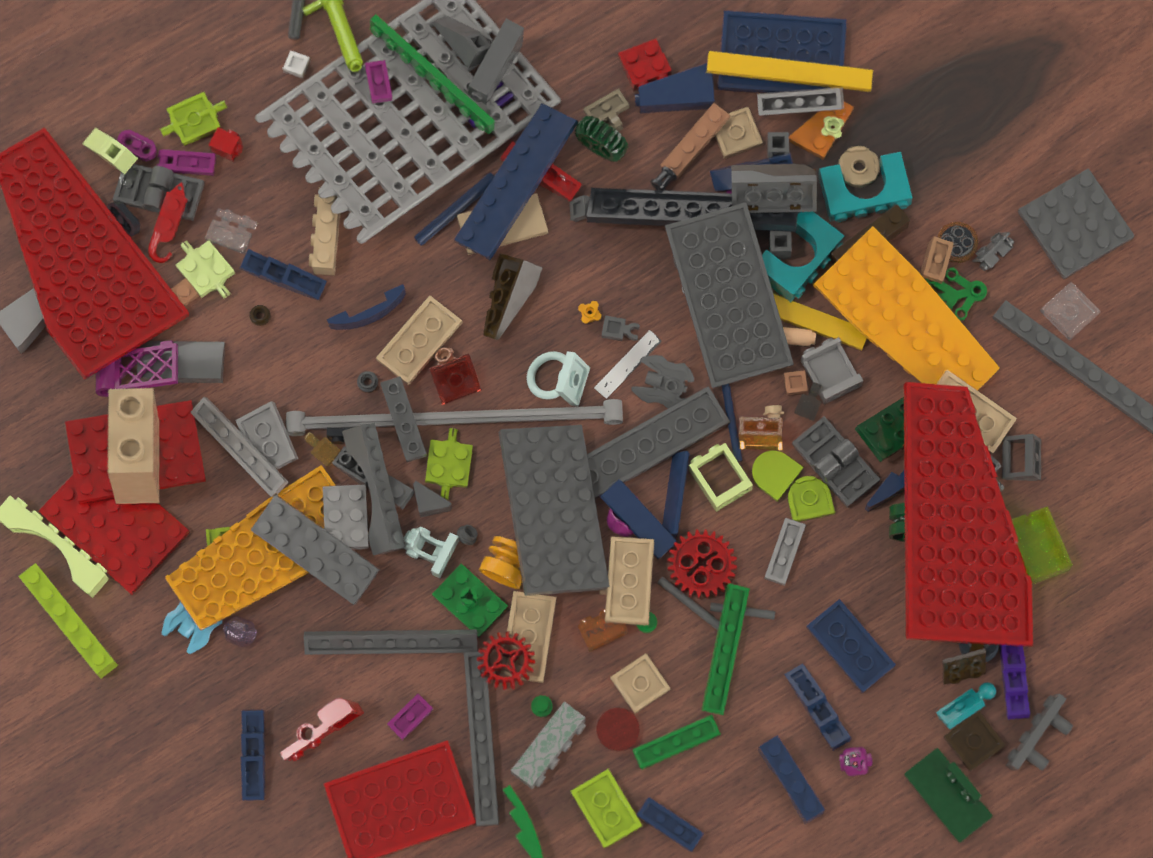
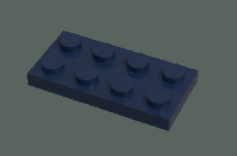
M840 599L806 626L861 693H864L896 666Z

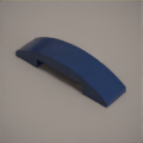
M402 284L385 292L386 301L350 318L347 312L344 311L327 319L330 329H354L381 319L403 300L406 295L404 285Z

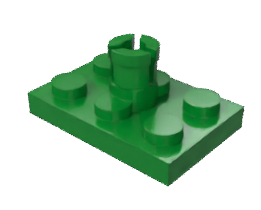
M462 563L432 593V596L469 630H477L478 638L509 608L505 602Z

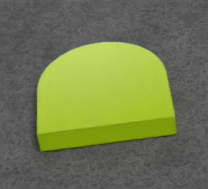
M767 451L759 455L755 460L752 476L756 486L778 502L803 470V467L780 451Z
M805 476L793 483L788 493V504L792 520L801 522L835 514L830 490L823 481L813 476Z

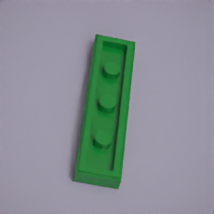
M709 715L634 748L632 751L640 769L643 770L720 736L721 733L713 716Z

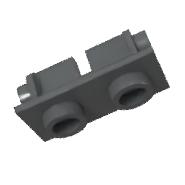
M998 232L990 239L991 243L980 248L976 252L977 256L972 261L980 262L979 266L983 271L990 270L1000 260L996 256V252L1003 257L1013 248V239L1007 238L1010 232Z

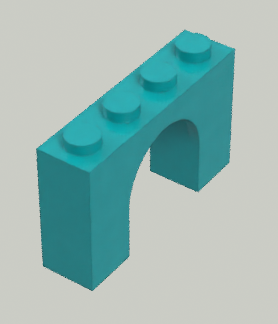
M901 152L880 156L879 163L884 189L880 194L870 199L855 197L847 190L840 164L820 168L818 176L829 221L843 222L849 217L856 216V218H862L867 216L868 213L873 212L882 214L896 204L901 209L911 205L912 194Z
M814 212L798 213L795 232L813 248L814 259L810 263L801 267H793L783 263L768 250L762 254L771 288L789 302H792L795 297L799 299L806 290L804 287L816 280L819 275L817 272L829 265L831 253L843 244L845 235Z

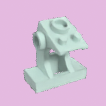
M423 527L409 530L404 536L406 554L412 558L418 559L420 557L433 563L432 575L441 578L459 542L458 536L450 533L446 542L429 536L431 532ZM425 542L437 546L432 556L421 551Z

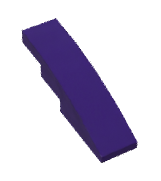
M999 645L1007 719L1029 718L1030 709L1027 696L1028 686L1023 646Z

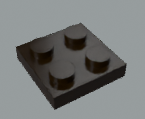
M979 710L943 736L969 772L1006 746Z

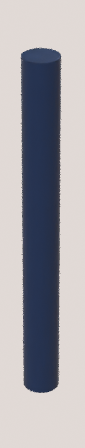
M729 383L721 387L726 416L730 421L728 428L732 452L737 462H742Z

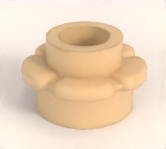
M780 405L766 406L765 413H763L764 416L768 417V420H779L780 416L784 414Z

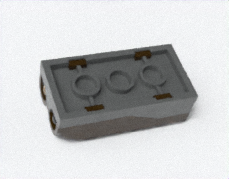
M803 164L731 165L732 206L746 202L749 213L816 212V169Z

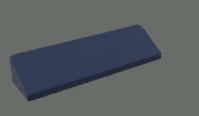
M689 451L676 453L672 456L662 525L674 538L678 535Z
M620 479L611 484L600 496L637 538L654 539L653 555L657 559H660L674 545V542H677Z

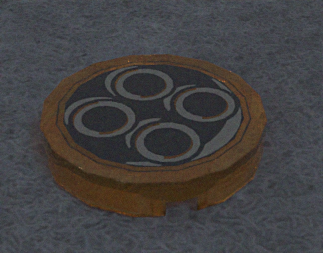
M951 222L944 225L939 231L938 238L954 243L949 262L963 263L971 259L976 253L978 236L968 224Z

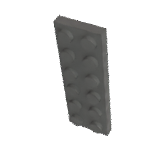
M274 495L251 529L259 537L353 605H356L380 570L278 495Z

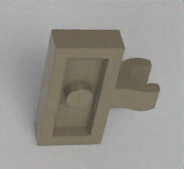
M617 89L585 107L583 111L586 116H593L601 121L604 120V122L609 120L611 126L619 132L623 129L621 126L623 124L617 115L627 110L629 104L620 90Z

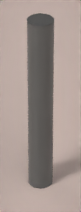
M711 602L710 611L722 613L723 604ZM746 607L744 616L774 620L775 611Z

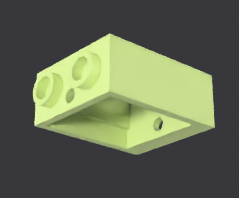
M726 443L721 446L719 444L714 445L708 450V454L703 457L701 455L696 456L690 461L691 464L689 465L690 473L716 512L750 492L753 484ZM724 454L742 482L716 497L698 468Z

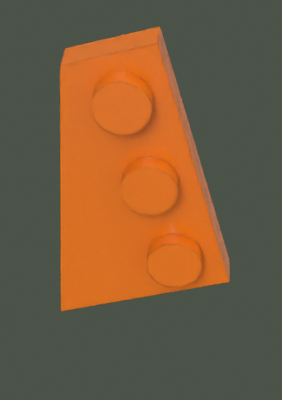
M844 102L843 109L817 112L789 136V142L824 160L836 140L834 136H824L821 130L825 125L824 118L827 116L842 119L845 124L854 106Z

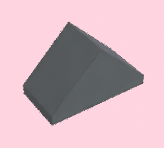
M417 481L413 483L420 517L451 511L452 504L421 483Z

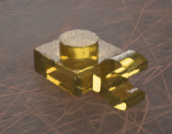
M311 432L304 437L305 442L314 448L311 454L325 467H328L341 451L326 437L320 441Z

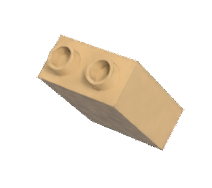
M153 388L109 389L108 474L116 504L159 503V418Z

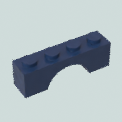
M778 735L759 746L758 752L783 785L793 807L806 825L822 815L825 811L823 805Z

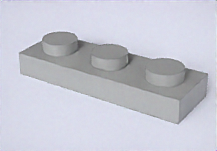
M785 518L764 579L785 586L806 526L805 524Z

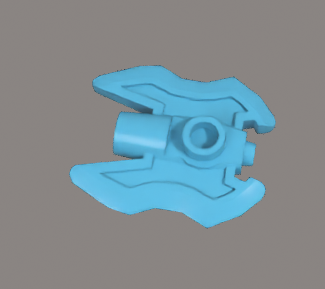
M180 602L175 610L167 614L163 624L162 635L167 636L181 625L177 630L181 635L188 639L193 634L187 648V653L192 654L208 643L210 633L215 627L222 624L223 619L201 631Z

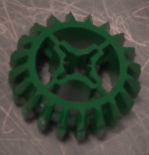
M585 116L579 121L574 130L578 141L604 160L618 162L625 155L628 148L625 137L616 128L605 123L604 120L601 121L593 116Z

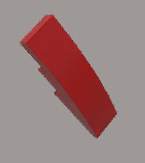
M513 141L510 143L501 156V161H505L516 143ZM554 164L550 166L539 184L570 202L582 186L580 182Z

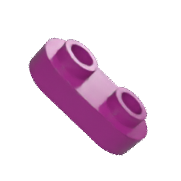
M132 130L122 131L118 136L117 141L137 158L143 161H150L155 158L157 148L152 140ZM128 140H132L130 145H126ZM150 149V152L148 154H144V150Z

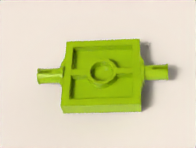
M202 92L166 108L170 115L171 124L160 128L163 137L175 132L185 146L215 133L217 128H221L216 113L228 108L224 100L212 105L205 93Z
M449 428L448 440L430 441L425 483L437 484L442 487L440 496L444 498V492H446V500H449L450 488H467L473 445L461 444L456 441L458 429L455 428L453 437V428Z

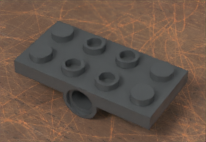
M133 164L126 174L121 172L113 201L120 200L127 206L160 213L167 191L170 192L182 182L185 196L188 200L181 218L193 221L205 183L204 180L175 174L165 167L154 166L149 168Z
M825 416L792 442V446L847 508L880 481V478L859 456L856 447L848 439H844Z

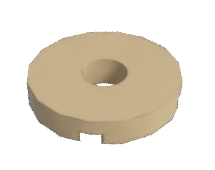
M855 146L849 148L839 159L844 182L853 187L868 186L875 181L879 174L880 163L878 157L866 147ZM861 162L865 168L862 171H857L853 165Z

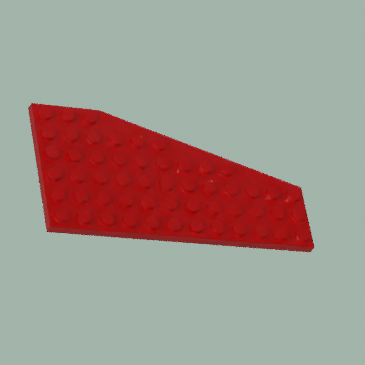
M906 382L904 383L906 639L1031 647L1033 646L1032 580L1030 575L1028 576L1023 562L1016 531L1009 510H1006L996 480L997 474L975 416L976 410L969 389L964 386Z

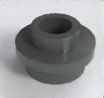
M365 371L358 376L357 385L363 392H372L378 386V378L373 372ZM370 379L372 383L365 385V380Z
M464 525L457 530V536L463 544L473 545L476 542L478 533L473 526Z

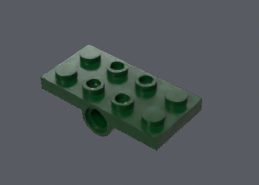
M904 397L855 428L856 432L880 463L901 449L904 450Z

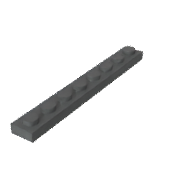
M477 630L304 631L305 655L478 652Z
M479 651L464 653L477 827L499 825L489 689L486 682L488 677L482 678L481 674L485 670H478L477 666L483 663L478 662L477 657L484 656Z

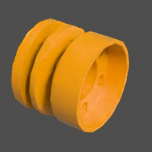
M494 536L492 543L495 546H490L489 551L496 557L485 556L479 571L504 586L520 589L523 582L521 571L518 569L520 564L516 541Z

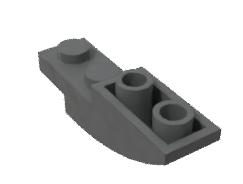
M344 446L332 464L359 484L366 485V488L370 490L361 467ZM388 475L394 503L403 510L415 492L410 487Z

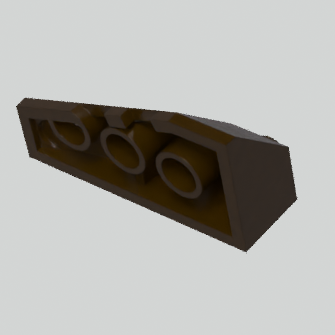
M500 253L492 275V280L495 283L494 290L490 291L489 294L492 303L491 308L486 314L484 336L495 340L500 339L535 289L540 279L542 267Z

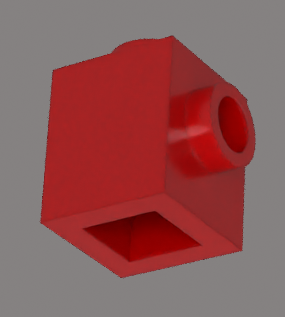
M217 128L209 143L212 153L233 162L236 156L239 157L243 150L239 134L232 130L225 131Z

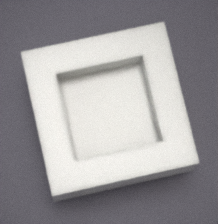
M290 51L283 71L303 78L309 65L310 57Z

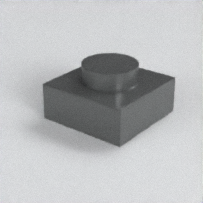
M583 195L571 200V221L578 222L587 218L589 196Z

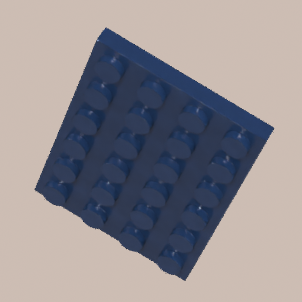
M724 10L721 52L844 67L847 19ZM719 74L718 90L755 93L833 88Z

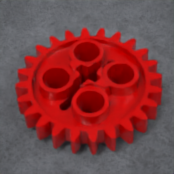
M696 529L695 536L687 532V539L680 536L681 544L674 542L673 546L676 550L669 551V554L674 557L667 560L668 563L673 564L668 567V571L674 572L670 575V579H677L674 586L682 585V593L689 590V597L693 593H697V599H700L701 594H705L706 599H708L710 592L716 597L717 589L724 592V584H731L728 578H735V574L731 571L737 570V566L731 563L737 561V557L730 556L734 553V549H727L730 545L729 541L722 543L723 535L718 539L715 538V531H713L711 536L708 535L707 529L704 530L703 535H700L698 529ZM706 545L710 551L702 554L698 551V547ZM714 552L718 553L716 556L712 557L706 562L705 568L703 566L697 568L699 561L703 563L711 556V554H713ZM684 558H689L693 561V564L685 567L681 561ZM719 561L723 564V568L715 570L711 564ZM697 568L691 576H687L688 572ZM702 574L707 580L704 583H697L695 577Z

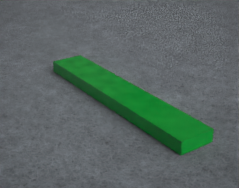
M727 584L701 711L724 715L750 588Z

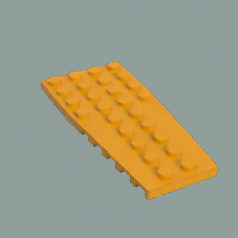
M873 226L813 284L861 334L875 346L880 347L887 353L889 358L899 363L908 374L913 375L920 383L937 384L944 372L949 370L978 391L999 370V366L922 275Z
M320 465L281 490L278 496L324 529L323 486L336 485L323 466ZM273 497L268 498L248 513L246 518L239 523H235L230 527V530L222 536L219 535L213 540V543L205 549L198 551L193 558L182 563L176 571L165 577L167 583L199 630L206 629L309 573L251 531Z

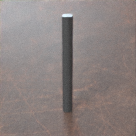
M664 577L658 581L661 587L718 631L719 620L686 594L682 593Z

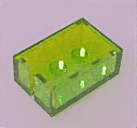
M1048 506L1030 512L1028 516L1025 514L1012 519L1019 541L1017 545L1027 574L1031 577L1032 585L1068 572L1073 566Z

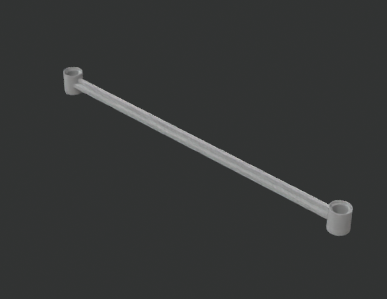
M618 399L603 401V406L413 413L417 425L604 419V423L608 425L623 423L622 400ZM302 411L286 413V430L289 436H303L307 429H327V427L353 428L358 425L375 423L376 427L394 426L391 414L305 417V412Z

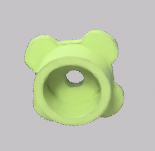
M825 117V125L821 130L824 136L831 135L835 138L841 137V127L844 125V121L836 117Z

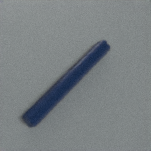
M492 173L485 175L414 236L415 241L422 246L485 192L494 175Z

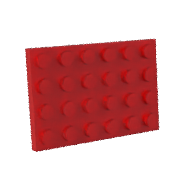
M192 400L156 406L159 418V490L206 482L195 417L191 414L193 410ZM109 414L65 421L78 503L114 498L108 474Z
M74 474L38 511L62 534L75 543L80 550L85 551L96 564L98 562L107 570L106 573L131 595L135 593L190 533L184 525L159 503L116 504L115 498H108L79 504Z
M448 740L323 783L347 858H380L476 824Z

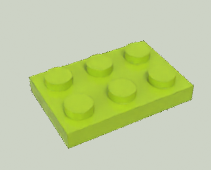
M609 769L571 791L604 849L642 827Z

